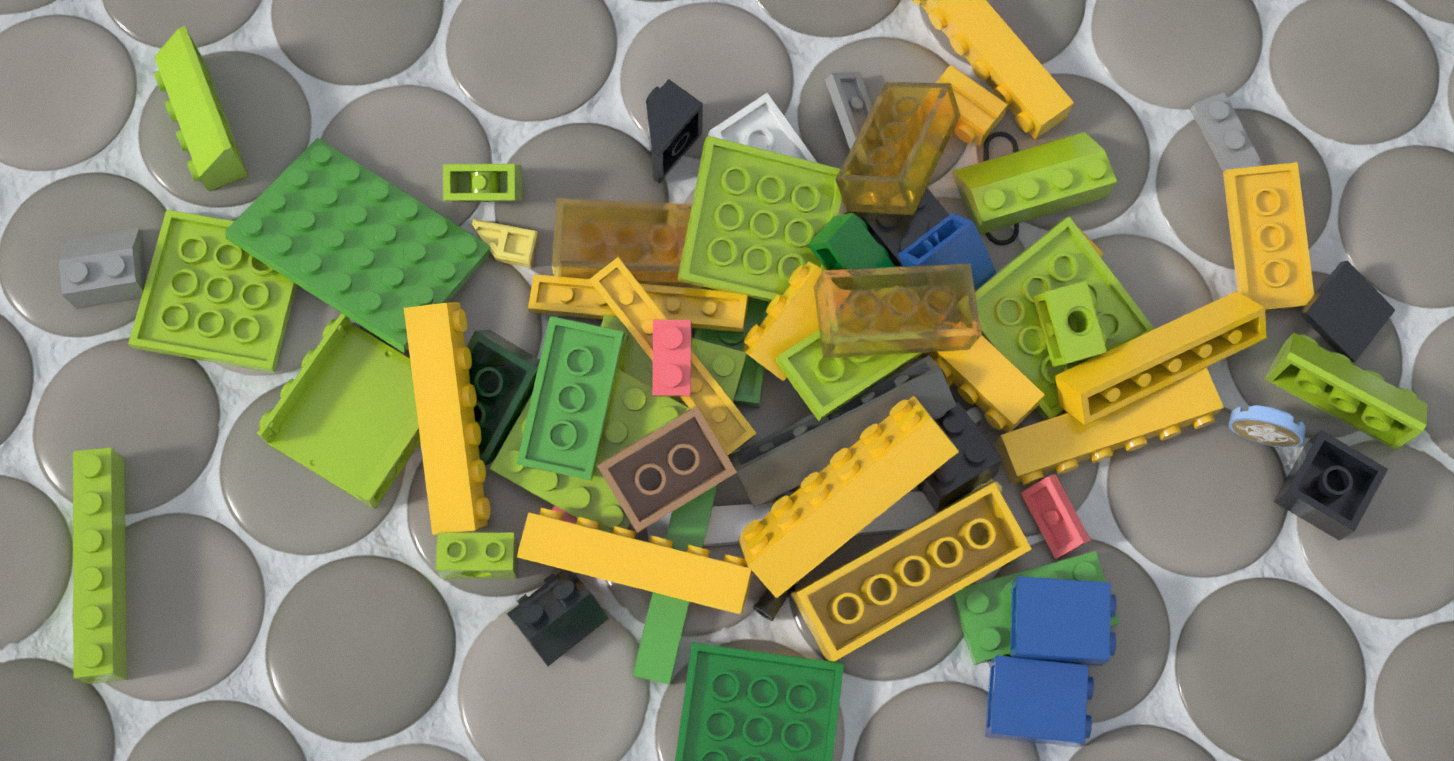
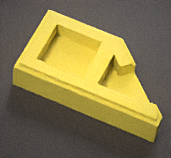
M473 219V229L480 239L490 246V253L496 262L531 268L539 237L538 231Z

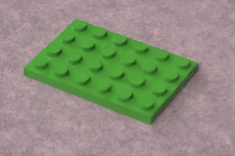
M316 138L225 230L228 241L403 353L409 348L404 308L448 303L491 254L488 244L319 138Z

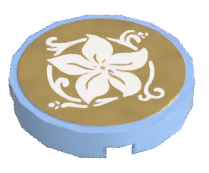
M1259 405L1249 406L1248 411H1242L1243 409L1240 406L1231 412L1228 423L1229 428L1235 434L1249 441L1262 445L1287 448L1299 446L1304 442L1306 434L1305 424L1302 421L1298 422V424L1294 423V417L1287 412Z

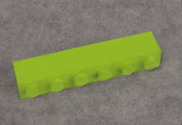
M111 447L73 451V678L87 684L127 680L125 458Z

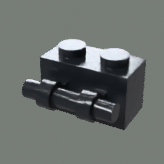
M565 569L556 576L553 573L544 579L545 584L530 596L526 594L517 600L518 605L506 613L547 666H550L609 619L593 594L575 573Z

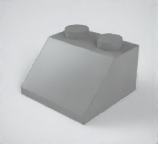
M140 228L67 240L59 258L61 292L76 309L142 297L147 278Z

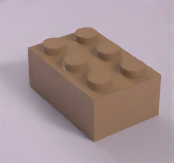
M693 406L597 464V467L637 533L737 473L698 406Z

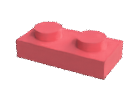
M653 320L652 395L654 397L691 396V320Z
M1056 474L1044 478L1021 492L1055 559L1061 558L1091 541Z

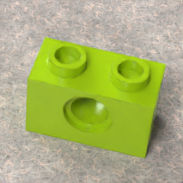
M443 164V201L523 202L522 166L517 164Z
M1087 281L1033 296L1053 367L1107 352L1105 347L1107 341L1106 333L1103 326L1098 323L1095 312L1096 298L1093 291L1088 288ZM1069 315L1074 316L1077 320L1078 328L1076 332L1071 330L1068 325Z
M437 533L436 571L442 579H517L518 540L514 533Z

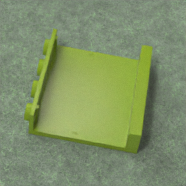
M341 313L336 320L333 319L327 324L323 331V339L317 348L311 349L305 355L301 364L302 369L296 378L290 379L284 385L280 393L281 399L274 409L268 410L262 416L258 426L260 429L257 434L266 444L375 510L421 443L411 362L409 357L353 325L350 319Z

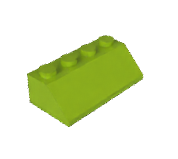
M186 26L180 27L154 56L159 70L153 73L161 92L167 90L170 100L164 103L173 122L178 120L181 130L176 131L180 146L184 152L189 150L192 160L187 162L189 171L195 182L201 180L207 191H211L246 178L248 174L205 60Z
M1085 132L953 170L952 173L969 219L975 223L980 235L1106 198L1117 183L1105 150Z
M1293 333L1282 344L1264 379L1394 450L1399 449L1422 433L1427 425L1428 404L1419 400L1415 393L1408 389L1397 388L1385 382L1380 374L1370 370H1363L1353 365L1346 356L1323 349L1318 346L1314 339L1305 335Z

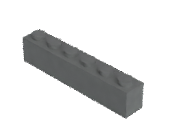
M927 356L884 378L822 420L818 421L815 415L811 414L729 455L754 508L761 504L775 501L781 494L794 487H800L802 481L811 473L822 471L830 464L834 454L843 448L849 449L860 440V435L866 428L872 424H880L890 415L891 409L902 400H909L915 396L934 420L944 416L948 410L957 405L941 368L930 356Z

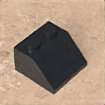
M670 79L661 88L655 87L646 99V119L654 181L659 184L703 133V103Z

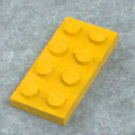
M1298 162L1235 168L1223 171L1237 291L1265 307V311L1305 307L1314 296Z

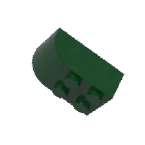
M477 330L473 333L466 347L469 348L472 357V365L469 369L470 384L474 386L477 398L476 405L473 407L474 417L481 430V442L478 445L479 457L486 466L497 457L532 395L540 359L492 330Z

